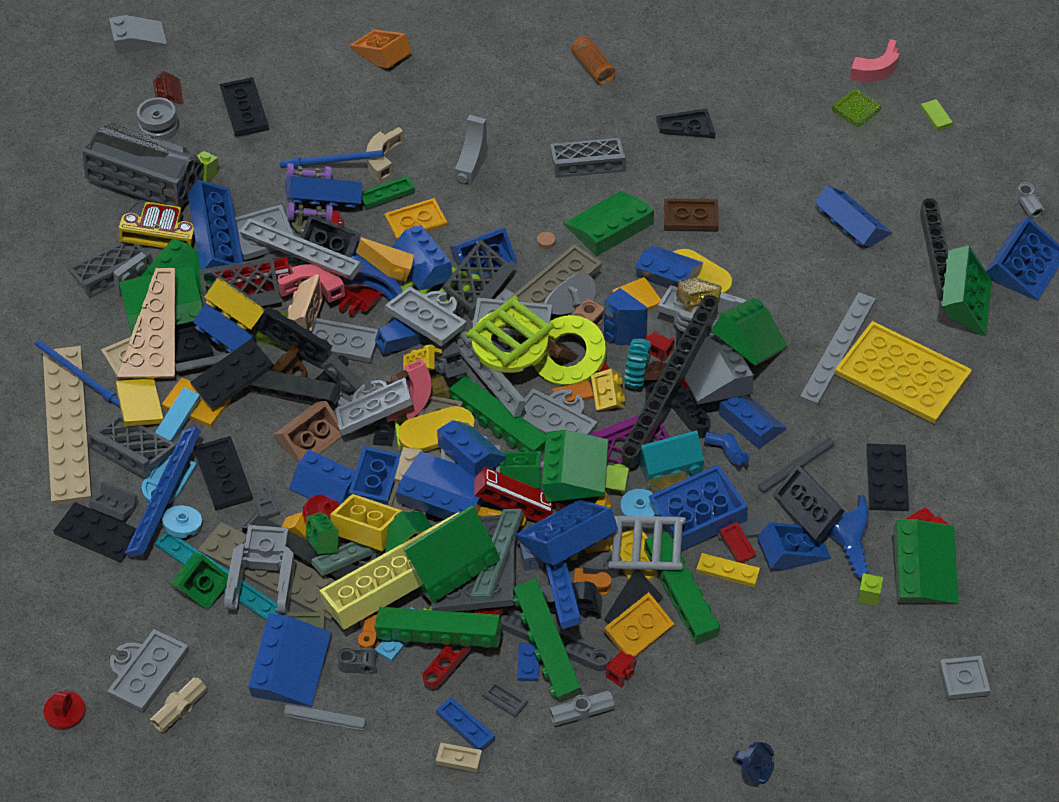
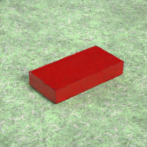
M737 521L719 530V534L736 562L744 563L756 557V552Z

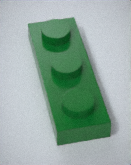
M405 176L362 191L361 202L365 209H369L415 192V187L409 177Z

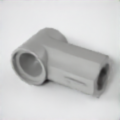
M1023 182L1018 186L1015 200L1024 207L1030 218L1040 217L1044 214L1045 209L1034 194L1035 188L1031 183Z

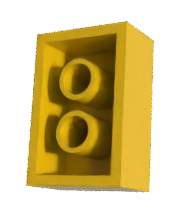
M219 277L204 296L207 299V304L213 308L218 306L223 310L221 313L229 319L235 318L238 320L237 324L245 330L247 328L252 329L265 310Z
M352 494L330 514V518L339 530L338 536L383 551L386 548L389 524L394 520V516L402 510Z

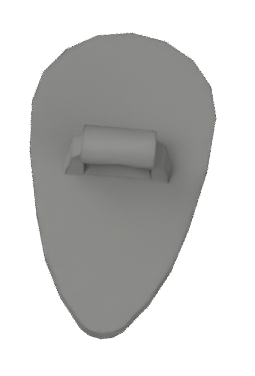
M576 273L558 285L547 297L544 304L552 305V314L573 313L577 306L587 298L594 301L596 295L595 282L586 273Z

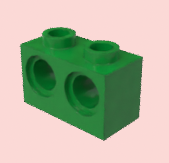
M324 513L307 515L305 538L317 554L337 553L339 530Z

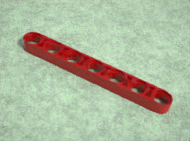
M502 606L497 609H478L475 613L501 616L508 606ZM446 645L422 674L424 685L429 689L439 687L474 646L460 645L463 647L462 651L453 652V647L457 645ZM443 660L450 661V664L446 667L439 665ZM429 675H436L438 677L433 682L426 680Z

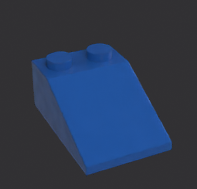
M769 522L758 536L771 569L788 570L831 559L823 538L820 542L815 540L802 525Z

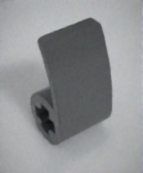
M612 553L604 557L603 567L583 565V573L585 574L604 572L609 574L611 578L618 577L621 574V569L608 568V563L612 559Z

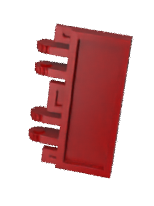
M344 285L345 296L337 299L342 301L339 304V311L344 312L349 308L348 313L350 316L356 315L360 310L367 312L384 294L368 286Z

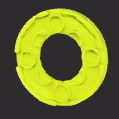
M510 308L506 311V313L534 334L541 329V327L517 309ZM489 313V314H487L486 316H484L482 319L479 320V322H481L484 318H486V317H487L488 315H490L491 313ZM500 317L492 322L500 329L504 326H511ZM485 327L479 334L492 343L491 338L494 333ZM548 333L506 366H503L498 357L473 338L472 348L479 357L480 362L490 369L508 373L520 372L525 367L536 365L544 357L548 348Z
M568 315L551 320L550 322L554 324V328L548 333V339L557 341L559 337L567 334L577 335L586 343V354L576 365L565 367L556 364L552 360L549 353L550 349L547 348L544 357L534 365L537 373L547 382L561 387L591 380V375L601 370L606 359L607 347L601 330L592 321L580 316Z

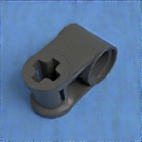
M344 647L337 654L338 669L343 673L374 674L377 669L375 665L377 651L369 647Z

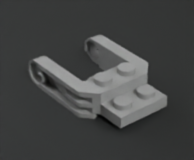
M670 285L659 302L657 311L675 316L674 324L680 331L684 332L704 296L713 295L718 299V313H723L747 300L701 285L694 286L691 290ZM714 320L706 337L714 335V333L711 332V330L714 327L717 320Z
M248 525L246 542L233 549L224 599L225 609H237L244 568L249 567L250 569L280 570L277 588L278 600L275 612L287 614L295 569L294 554L287 547L288 528Z

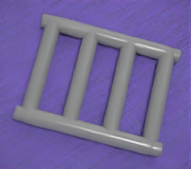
M614 516L619 530L613 534L612 559L608 563V568L641 570L683 569L680 559L682 526L685 525V517ZM622 524H634L632 561H620ZM642 524L654 525L652 562L640 561ZM662 525H674L672 562H660Z

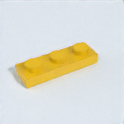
M702 553L696 572L755 587L760 568Z

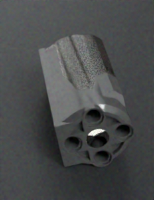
M114 123L99 129L82 151L86 179L158 204L180 208L189 202L188 193L197 180H201L204 171V164L201 163L200 158L189 153L187 148Z

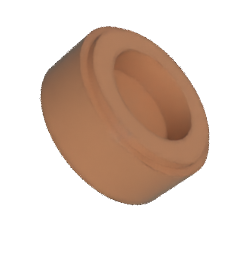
M551 232L540 233L537 237L538 246L543 249L552 248L555 245L554 234Z

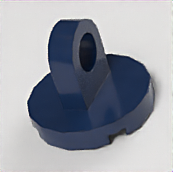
M754 742L746 752L736 751L732 759L737 765L742 766L743 776L746 781L754 785L765 783L772 775L774 769V762L772 761L774 751L769 744L764 742Z

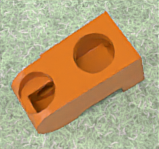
M575 568L574 582H592L597 586L601 596L609 594L611 591V577L609 574L604 572L585 574L583 569Z
M371 614L360 620V626L363 630L358 636L359 648L369 647L376 649L379 640L374 628L377 618L376 614Z

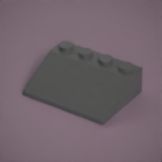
M714 334L706 337L684 377L696 403L702 404L753 394V374L742 355Z

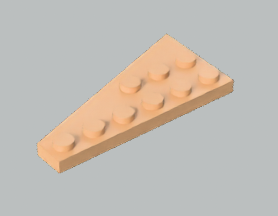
M175 268L155 269L117 379L175 378Z

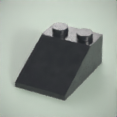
M310 214L301 238L347 257H352L361 233Z

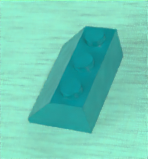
M697 430L641 445L640 469L648 486L653 484L660 485L664 481L671 479L679 480L682 476L696 475L703 471L704 458Z

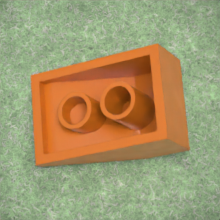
M372 30L350 45L352 50L377 67H384L385 69L392 68L396 62L404 60L412 52L406 34L382 30Z

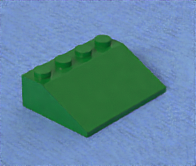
M619 191L565 221L563 224L595 256H598L653 225L654 210L644 200Z
M175 238L168 243L140 276L153 275L156 268H175L176 270L193 266L200 296L203 294L199 274L201 268L198 251L189 244ZM203 274L204 280L207 283L211 284L214 281L215 277Z
M969 245L948 250L941 307L951 319L981 336H987L992 279Z
M193 266L175 270V327L193 323L203 308ZM153 275L119 282L131 336Z
M754 298L723 312L711 332L755 366L787 348V344L769 310L760 300Z
M570 430L547 432L542 475V488L546 502L605 495L608 439Z
M472 505L403 548L420 590L432 603L501 560L491 537Z
M896 520L893 528L897 604H959L955 527L922 520Z

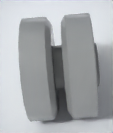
M156 97L145 100L139 105L137 117L140 133L145 139L161 142L162 140L171 139L177 133L176 109L170 100Z

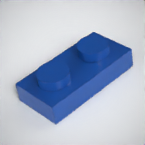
M519 643L517 681L538 682L539 661L534 651L537 649L536 643Z

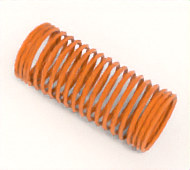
M580 37L573 43L572 52L599 84H604L602 80H598L600 79L598 78L599 75L605 71L607 73L609 69L611 74L606 80L610 82L614 78L615 68L589 37ZM583 43H585L584 45L588 44L581 51L580 49L578 50Z

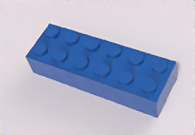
M197 180L189 191L188 197L201 270L243 262L230 189ZM212 273L205 274L208 276L215 277V275Z

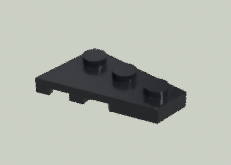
M707 108L656 116L660 133L715 138L716 132Z
M635 569L604 620L608 624L611 623L648 592L657 603L663 596L639 569Z

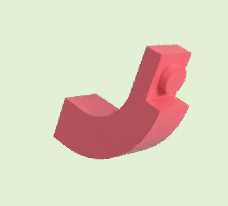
M889 40L885 54L879 58L865 59L855 57L850 79L872 82L890 76L896 70L900 53H898V48H896V40Z
M316 265L295 266L291 268V275L278 279L279 292L282 297L297 291L300 283L316 274L320 275L322 294L328 303L345 296L344 283L340 277Z
M422 358L404 366L410 379L409 389L413 405L385 417L388 422L400 419L403 414L408 419L413 418L426 405L431 392V378Z

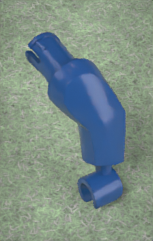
M706 432L704 444L721 446L727 460L737 465H741L742 462L748 465L750 455L740 449L732 434L726 432L721 435Z

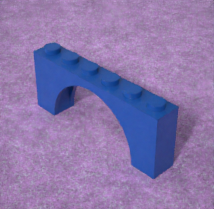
M360 255L350 257L360 261L362 264V268L353 280L338 275L344 285L356 284L371 287L384 294L390 301L402 293L401 286L397 284L394 278L385 275ZM395 318L391 323L378 328L375 341L382 353L385 354L422 344L425 336Z

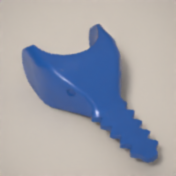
M864 494L858 496V508L852 512L843 513L826 534L843 547V551H846L845 556L849 557L848 562L852 563L851 568L855 569L854 574L862 579L863 573L867 574L869 572V569L866 568L868 564L864 562L866 560V557L863 555L865 550L862 549V540L869 524L868 506Z

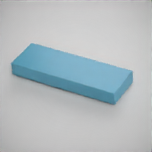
M183 387L155 433L173 442L201 399L200 394Z

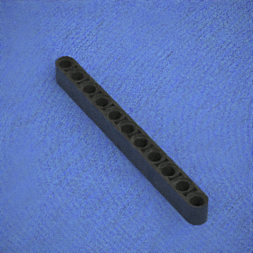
M706 295L702 298L623 444L622 463L626 467H634L639 463L641 459V445L648 444L652 439L716 319L718 299L715 296Z

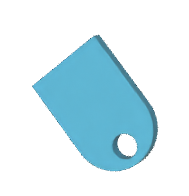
M169 454L151 468V475L144 479L142 493L147 502L150 501L172 454ZM190 460L186 462L184 472L178 479L177 487L171 494L169 504L177 500L197 468L196 462Z

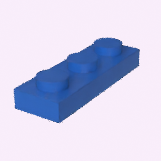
M452 697L436 709V714L475 749L483 751L495 740V735Z

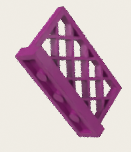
M639 415L589 434L608 439V442L611 443L608 446L609 462L624 465L622 463V456L620 460L609 456L611 450L622 453V448L614 446V442L617 440L626 441ZM660 422L658 425L659 435L654 434L652 437L657 439L656 441L670 438L662 422Z

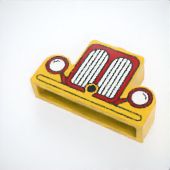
M146 202L141 217L135 213H126L122 216L119 225V241L165 248L175 238L192 247L194 227L190 222H180V207Z

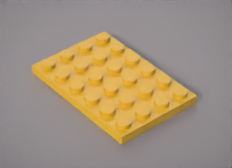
M872 321L835 368L834 372L835 375L935 424L970 377L972 369Z

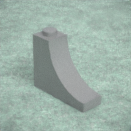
M469 115L463 149L455 167V180H458L460 183L472 184L487 157L486 119Z

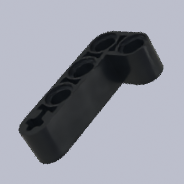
M657 381L649 384L646 387L645 403L647 402L650 394L652 393ZM680 384L670 403V407L691 432L697 430L699 438L703 439L706 432L710 433L711 420L685 387Z
M588 581L572 583L578 609L585 618L596 617V619H599L601 617L602 596L597 586ZM551 585L540 586L550 612H557ZM518 606L519 611L522 613L521 606Z

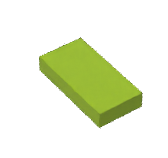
M937 99L921 104L920 108L936 131L953 125L952 120Z

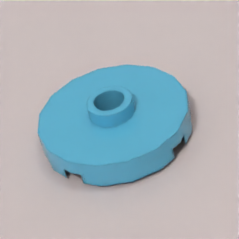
M645 489L628 491L620 501L622 515L657 517L649 500V495L653 493Z
M174 506L164 512L162 526L168 534L174 537L187 538V535L192 534L193 536L200 531L202 517L196 509L190 506Z

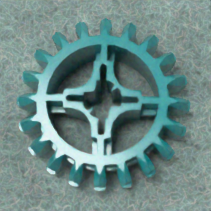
M633 339L630 343L624 380L625 386L630 389L642 390L646 381L644 372L649 365L651 344L647 340Z

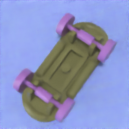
M287 163L286 179L290 176L331 179V166H325L324 173H319L320 168H316L314 171L302 169V166H298V169L293 171V164ZM292 200L288 202L287 220L291 221L293 229L301 235L310 214L331 222L332 205H326V203L320 202V205H310L309 201H302V204L291 202Z

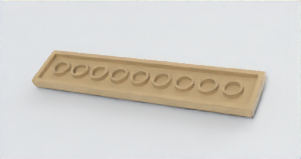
M81 346L53 349L83 371ZM43 352L51 502L54 505L91 500L84 381Z

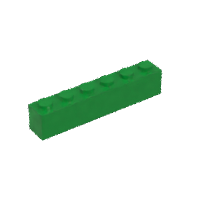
M464 376L449 388L450 399L462 401L463 408L469 410L482 427H488L496 437L504 439L509 447H515L520 452L541 451V455L545 452L546 434L523 417H514L501 401L467 376Z
M667 531L662 533L660 562H672L674 538H670ZM654 536L646 538L644 544V551L650 562H652ZM681 553L680 563L683 565L682 570L655 571L658 573L661 583L695 645L718 637L720 623L716 617H713L711 606L708 601L703 599L701 587L695 584L693 573L690 569H687L684 556Z
M535 578L513 587L516 593L514 595L516 606H521L523 610L520 613L524 625L528 624L530 628L527 631L531 643L535 642L537 645V649L534 650L538 661L543 660L545 667L541 668L546 680L549 678L552 685L549 686L553 698L557 697L559 702H563L583 694L537 579Z
M379 607L374 628L377 638L385 641H414L489 648L499 646L503 626L500 615Z

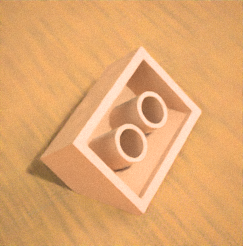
M316 274L300 283L298 290L294 292L293 304L289 305L287 318L294 320L298 325L310 331L313 329L323 301L320 275Z

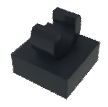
M382 423L380 426H376L373 445L392 447L396 432L395 428L389 427V424Z

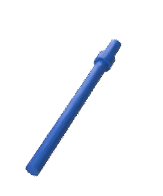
M378 150L303 159L296 157L293 160L280 161V167L286 168L287 163H292L294 168H298V166L380 158L384 157V151Z
M40 339L35 342L36 347L103 395L106 401L112 402L120 408L119 399L115 392L103 387Z

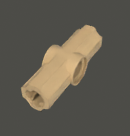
M193 678L179 692L175 691L167 697L165 705L150 719L151 724L159 732L164 733L178 718L183 719L184 715L192 710L193 704L207 692V687L199 678Z

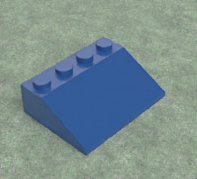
M1026 217L1015 225L986 269V272L997 284L1037 301L1059 268V243L1031 218Z
M421 451L403 475L396 490L397 503L443 519H447L458 512L460 513L471 505L478 513L483 499L474 496L475 478L461 465Z
M719 465L649 495V500L658 517L686 518L685 525L682 526L681 551L717 535L720 529L736 521L738 524H741L748 520V506ZM662 525L670 538H674V525Z
M578 500L515 535L521 543L544 563L557 566L562 564L566 558L578 555L581 550L593 547L597 541L611 537L612 533L619 529L612 508Z
M269 613L249 683L251 697L312 707L332 633L290 616Z

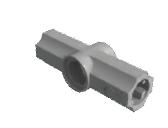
M605 691L588 697L586 695H578L571 702L550 707L549 713L553 725L558 726L575 720L586 721L592 715L615 709L611 692Z

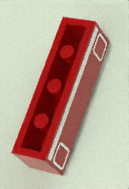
M287 257L273 260L277 284L278 279L291 275ZM270 262L261 264L258 270L267 275L271 269ZM246 266L242 268L240 273L248 278L253 269ZM229 269L225 270L221 276L230 282L235 273ZM256 272L251 281L259 286L264 276ZM237 275L232 284L241 289L246 280ZM267 279L261 288L269 291L274 289V285ZM248 283L243 291L247 294H252L257 287Z
M484 467L475 477L474 496L480 497L505 509H522L524 517L536 522L552 514V501L546 502L544 491L487 467Z

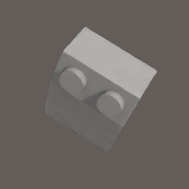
M128 15L109 18L117 55L167 46L161 21Z

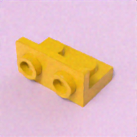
M425 345L422 349L412 350L411 353L403 355V370H405L404 366L420 358L424 361L428 371L434 370L435 356L442 354V350L435 348L434 345Z
M613 369L592 374L591 380L596 411L602 412L616 407L625 409V395L622 392L621 384L623 380L621 375Z

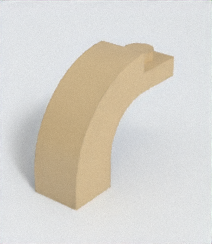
M398 127L386 135L380 131L370 140L366 152L383 150L385 155L389 150L404 142L403 130ZM385 156L367 159L368 170L378 182L393 174L392 163Z

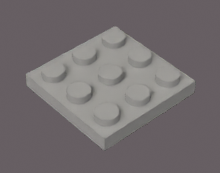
M282 204L235 217L241 253L244 260L278 251L241 235L239 231L250 218L294 235Z

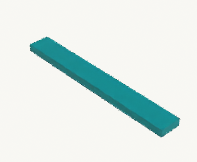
M167 532L154 543L157 548L182 565L186 563L194 551L201 553L182 539L174 537ZM207 557L210 561H212L215 565H217L220 569H222L225 573L229 575V571L227 569H225L224 567H222L221 565ZM242 580L238 600L241 605L267 621L269 613L284 615L283 613L275 612V608H277L276 602Z

